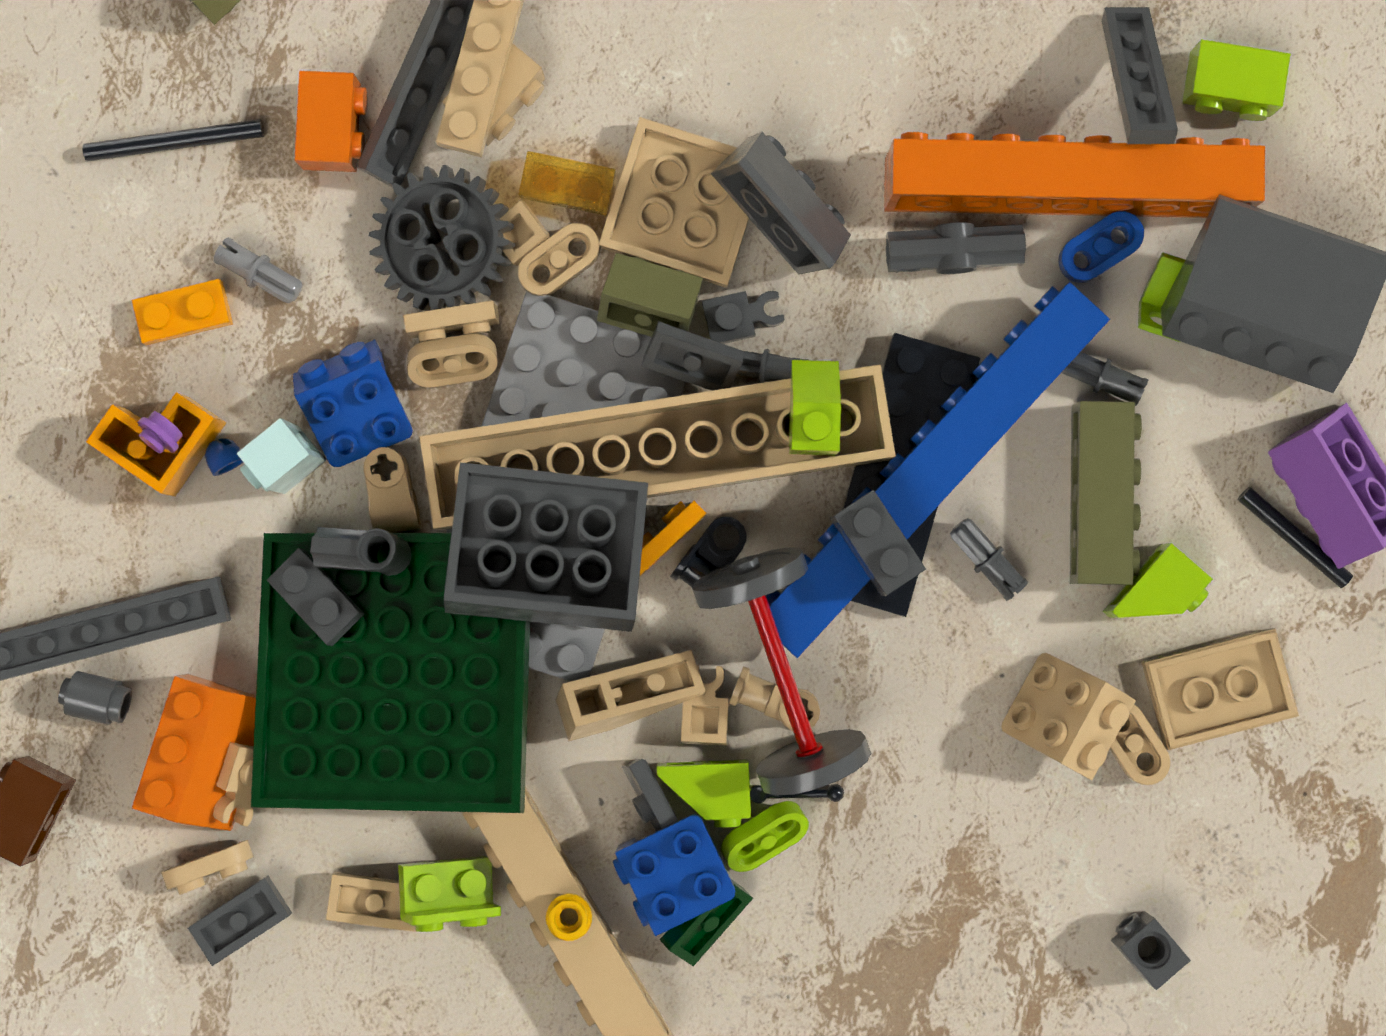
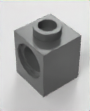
M1145 911L1140 915L1134 913L1125 918L1116 928L1118 934L1111 939V942L1140 976L1155 990L1159 989L1191 961L1160 923ZM1155 936L1157 946L1153 954L1148 957H1139L1138 945L1140 941L1145 937Z

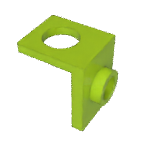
M1164 252L1161 253L1139 301V329L1163 336L1162 325L1154 322L1150 317L1161 318V307L1185 259Z

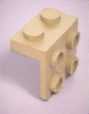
M1042 653L1034 663L1001 727L1002 731L1082 776L1093 780L1099 767L1105 762L1107 753L1121 727L1126 723L1136 700L1109 683L1048 653Z

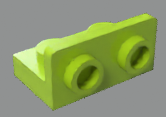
M487 856L398 865L400 920L415 926L417 932L443 930V922L460 921V926L462 927L483 926L488 924L487 917L501 916V906L493 903L492 863Z

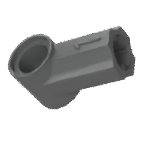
M318 527L316 534L312 536L310 553L313 558V566L318 568L379 572L392 576L403 572L411 559V549L407 541L398 535L378 528L367 531ZM388 542L390 545L389 556L385 561L379 563L377 558L378 550L382 544Z

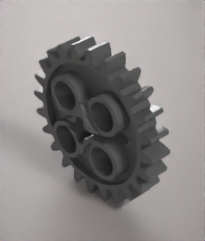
M442 165L439 177L434 169L426 166L424 167L423 180L409 172L407 174L409 187L404 188L397 183L392 184L397 197L394 201L381 197V202L388 210L386 214H373L372 217L380 222L382 226L381 230L369 232L370 237L380 241V246L369 251L370 255L384 260L374 269L375 272L381 275L391 274L384 286L390 290L400 288L397 299L407 303L413 298V307L424 310L428 302L430 310L442 309L444 303H446L447 307L460 306V299L466 304L476 303L474 294L476 291L489 297L491 295L487 285L489 279L501 283L503 281L501 275L496 271L497 266H511L512 263L502 256V250L515 247V243L503 238L504 233L514 229V224L500 220L509 211V208L502 203L494 204L500 195L498 191L493 188L484 191L486 181L479 176H476L470 182V172L463 168H460L454 177L453 169L447 165ZM458 199L460 209L457 216L447 220L445 217L447 204L452 200ZM426 204H430L433 222L425 213L424 206ZM418 219L420 222V232L414 239L408 240L406 229L409 223ZM437 229L448 234L442 239L446 250L436 246L441 241V236ZM476 239L479 245L478 252L475 257L466 261L463 256V248L468 241ZM451 258L457 263L460 270L457 276L454 275ZM436 259L439 265L438 273L432 280L427 281L424 276L425 266L431 260Z

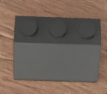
M763 131L748 137L711 175L798 275L830 269L838 260L851 236L843 226L845 223L844 218L836 208L830 204H824L814 192L816 189L815 184L810 177L801 170H795L785 158L786 151L778 140L770 135L766 136Z

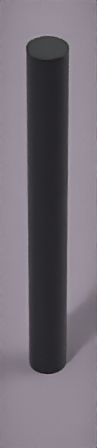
M257 119L83 144V155L88 162L264 137V126L262 120Z

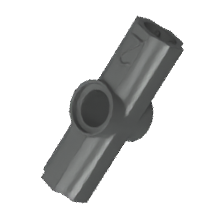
M957 222L937 225L934 229L887 232L885 247L888 272L936 270L939 274L968 273L977 270L979 267L1023 265L1025 263L1026 238L1023 225L1015 224L974 227L972 223Z

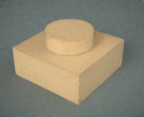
M521 200L500 218V220L514 224V229L504 233L503 238L515 243V247L502 250L514 265L518 266L525 255L551 237L528 205Z

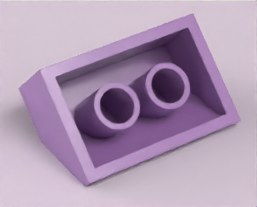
M1347 403L1288 436L1268 451L1276 474L1285 480L1295 497L1299 512L1309 520L1317 533L1321 549L1328 557L1332 558L1338 569L1386 547V466Z

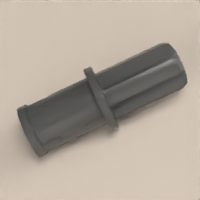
M765 349L763 354L744 351L743 363L737 375L758 378L759 383L790 379L791 361L809 359L770 354L769 349Z
M1082 352L1061 372L1093 386V392L1098 393L1100 389L1128 402H1135V406L1139 403L1144 388L1148 383L1147 378H1141L1111 365V359L1103 362Z
M964 519L953 528L950 533L951 538L976 565L974 568L975 572L979 573L982 571L1006 601L1014 597V592L1018 594L1028 584V581L1003 556L1002 552L1004 549L1001 546L996 548L971 519Z

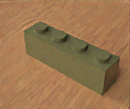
M1079 401L1072 405L1069 584L1133 585V576H1138L1140 552L1138 549H1133L1134 531L1139 530L1141 522L1140 505L1134 504V485L1138 486L1140 484L1141 462L1139 458H1134V441L1139 440L1141 437L1142 420L1141 415L1135 413V402Z

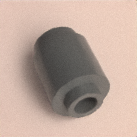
M76 671L72 678L64 679L60 687L58 702L63 705L65 715L110 725L112 722L122 723L126 718L131 704L132 690L129 687L123 686L119 680Z

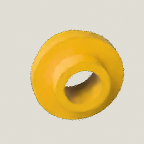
M565 893L557 896L552 900L546 911L548 929L555 937L561 940L573 941L581 938L587 933L592 923V910L589 903L577 894ZM566 908L574 909L578 914V920L573 924H566L561 919V912Z

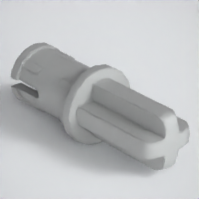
M231 238L223 240V245L227 246V248H224L222 245H219L214 255V263L222 265L246 279V285L250 288L258 286L285 303H291L299 296L303 286L302 282L271 264L270 258L267 255L258 256L237 244Z

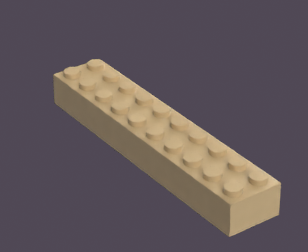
M881 364L839 371L841 424L840 452L837 455L789 454L791 378L419 436L433 529L440 531L452 529L460 462L648 483L647 498L889 461L895 457Z

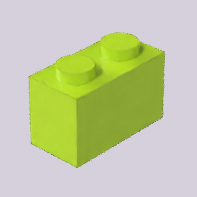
M1201 39L1190 51L1182 104L1194 105L1197 112L1204 114H1220L1222 110L1238 112L1239 117L1244 120L1264 121L1283 107L1291 53Z

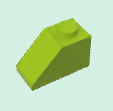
M792 360L789 454L837 455L840 452L841 424L839 361Z
M1172 543L1160 544L1140 567L1138 576H1133V585H1125L1102 612L1111 618L1183 614L1186 610L1193 612L1207 598L1209 592L1205 588L1213 578Z
M748 759L665 762L657 764V776L704 820H714L715 827H738L742 825L741 819L751 818Z

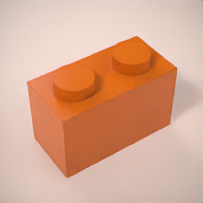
M299 71L295 161L303 170L357 172V159H360L365 148L364 132H359V115H366L367 90L361 87L354 73Z

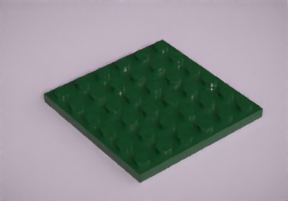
M264 533L251 807L524 813L530 621L445 613L444 592L452 533H393L407 541L411 549L409 565L403 572L397 575L388 576L379 572L323 568L365 613L333 646L326 645L267 581L298 548L306 550L312 557L310 553L312 536L316 533ZM388 542L382 544L378 550L377 558L379 563L385 561L389 556L390 545Z

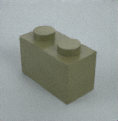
M616 253L601 293L597 321L652 337L658 321L689 331L703 278L682 270H674L653 264L638 257H629Z

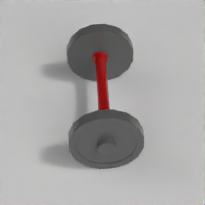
M800 548L770 550L738 559L706 574L692 585L696 602L700 608L715 609L729 607L747 601L751 608L796 739L795 742L771 753L760 762L756 769L763 791L775 796L794 795L837 782L856 772L868 762L871 755L867 739L861 731L845 729L813 734L768 604L767 594L792 584L807 572L808 566L803 551Z

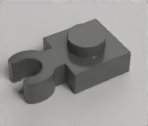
M746 291L703 300L702 306L710 339L725 344L755 337L756 333L753 325L755 323H761L767 327L781 325L785 320L784 315L771 317L764 311L766 303L779 300V293L777 291H767L761 294L757 301L753 303H748Z

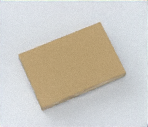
M1276 628L1141 662L1162 742L1166 750L1176 749L1299 716Z

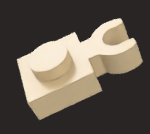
M722 666L716 667V678L713 682L703 683L706 691L704 695L683 702L681 744L727 746L729 698H716V693L723 687L725 681Z
M232 742L229 744L216 785L225 790L226 794L218 800L213 811L214 818L222 823H228L230 814L235 808H237L234 816L235 822L247 827L252 820L253 807H251L250 802L254 746Z

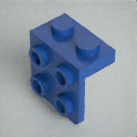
M376 340L368 343H352L343 348L339 355L325 361L321 359L309 361L302 365L298 372L293 374L294 396L331 466L342 467L367 456L372 450L380 447L387 448L411 437L413 433L412 425L386 373L383 354Z
M693 814L638 841L634 837L618 845L615 851L617 859L613 860L615 870L624 885L630 883L637 900L633 901L637 916L644 927L650 925L655 936L724 904L735 896V886L702 818L698 815Z

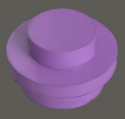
M153 411L148 418L142 417L137 422L143 430L139 434L140 439L154 451L161 454L166 449L174 453L179 448L177 442L183 436L182 432L160 413Z

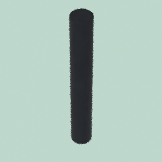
M1248 487L1239 496L1238 501L1338 587L1343 588L1351 581L1353 574L1344 567L1338 569L1332 558L1328 557L1318 544L1251 487Z

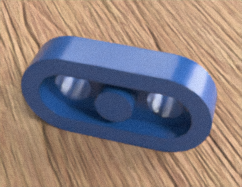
M1117 211L1071 239L1059 254L1058 263L1062 274L1072 282L1086 283L1139 249L1144 239V228L1141 221L1132 213ZM1117 229L1123 232L1125 236L1123 244H1117L1112 240V230ZM1075 254L1086 256L1088 260L1086 268H1079L1074 264Z

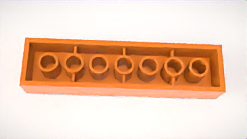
M907 132L901 134V139H893L885 157L884 212L1108 216L1117 211H1126L1136 217L1207 218L1219 194L1255 207L1265 201V146L1250 145V140L1245 138L1225 139L1222 141V145L1204 144V139L1198 137L1180 138L1176 140V144L1112 143V137L1103 135L1086 137L1084 142H1066V136L1043 135L1038 137V141H1020V136L1016 134L994 135L992 140H974V135L970 133H952L946 136V140L928 139V134L923 132Z

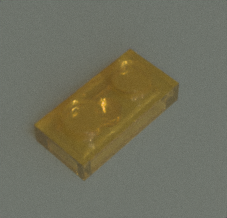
M527 151L518 195L519 198L607 216L616 169Z

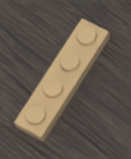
M474 0L436 139V144L439 147L482 158L524 0Z

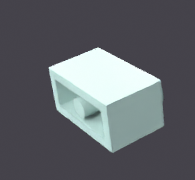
M281 418L237 452V455L245 463L240 467L241 472L256 489L262 487L267 492L270 490L282 494L287 493L326 461L298 425Z

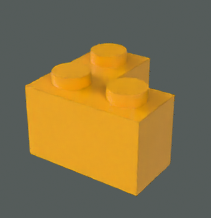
M176 392L161 415L172 422L182 432L183 436L177 442L179 448L174 453L164 449L160 454L140 439L139 434L143 430L137 422L141 418L128 409L112 404L86 443L159 493L175 497L205 455L209 443L217 438L227 423L190 397Z

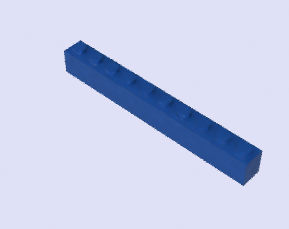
M1069 282L1060 291L1052 286L1034 305L1040 311L1029 324L1021 319L1003 338L1009 346L997 358L990 353L972 372L978 378L967 391L959 386L942 404L947 413L935 425L929 419L911 438L916 444L913 450L905 458L897 453L880 471V474L886 479L877 487L875 492L906 539L915 532L1110 320L1072 283ZM867 486L852 503L872 490ZM833 523L818 538L823 547L815 556L810 559L804 554L808 566L805 575L792 584L787 585L781 592L777 590L766 595L783 647L796 658L807 649L870 580Z

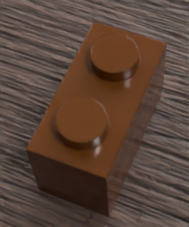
M30 756L13 759L12 763L7 762L0 770V857L20 867L36 860L76 779Z

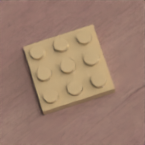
M639 117L601 235L600 248L629 257H638L647 262L674 270H682L703 278V281L727 288L749 217L711 173L737 147Z

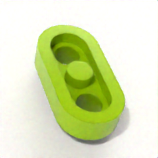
M783 801L775 803L754 818L733 829L722 842V854L732 870L737 872L753 870L799 842L808 830V819L800 806L795 802Z

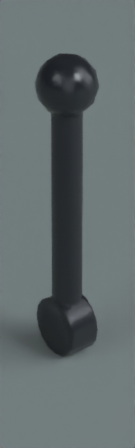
M832 784L828 789H815L794 795L775 796L767 794L763 791L761 785H755L750 790V799L758 804L763 803L766 798H828L833 802H838L844 797V789L838 784Z

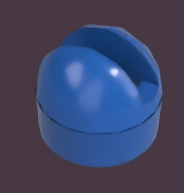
M228 438L212 441L206 449L205 459L213 476L227 473L243 463L237 455V452L241 450L240 447Z

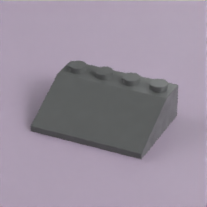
M1219 194L1161 307L1162 335L1334 393L1356 356L1385 283L1386 251Z
M460 462L444 592L445 613L632 632L636 619L648 483Z

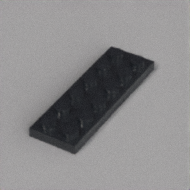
M894 333L892 335L882 375L895 455L899 453L905 458L916 446L911 440L914 434L929 419L936 425L947 413L942 404L959 386L967 391L973 385L975 375L972 372L979 365L980 357ZM889 461L854 467L842 510L848 507L867 486L874 491L886 479L880 474V471ZM937 508L907 539L921 562L923 561ZM918 575L887 596H881L872 581L869 580L851 601L906 617Z

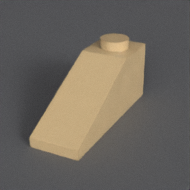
M689 650L563 683L555 700L568 742L616 729L702 696L706 691L693 652Z

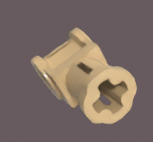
M743 666L729 705L736 706L739 703L758 710L768 717L781 721L785 727L793 731L777 684L750 674V669ZM798 688L800 697L807 700V709L812 711L811 716L808 717L812 728L819 720L820 708L818 700L808 690Z

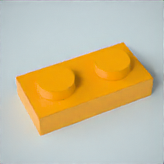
M220 279L132 300L141 343L146 346L233 325L224 283Z
M695 500L688 506L682 501L674 506L662 518L667 526L655 537L649 532L643 535L640 576L706 516L707 513Z

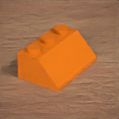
M190 674L174 676L132 809L176 823L231 831L235 823L234 816L237 808L231 812L228 823H222L214 818V807L218 800L226 794L225 790L216 785L230 742L254 746L256 695Z

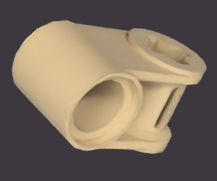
M380 447L372 450L364 461V475L372 529L378 528L390 533L421 529L418 502L412 487L409 464L406 457L401 452L391 448ZM387 456L388 461L397 463V470L390 473L391 480L386 481L385 475L376 473V466L382 465V457Z

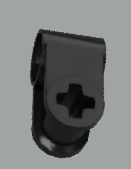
M721 517L714 520L698 542L691 546L670 577L675 581L680 578L692 587L702 577L694 572L691 567L706 575L734 562L746 543L747 533L744 526L739 520L732 517ZM731 524L738 529L740 540L736 547L730 550H723L715 544L713 536L715 529L719 525Z

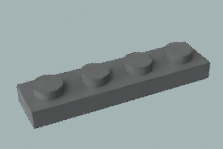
M1105 7L1101 22L1127 143L1174 144L1178 127L1149 7Z

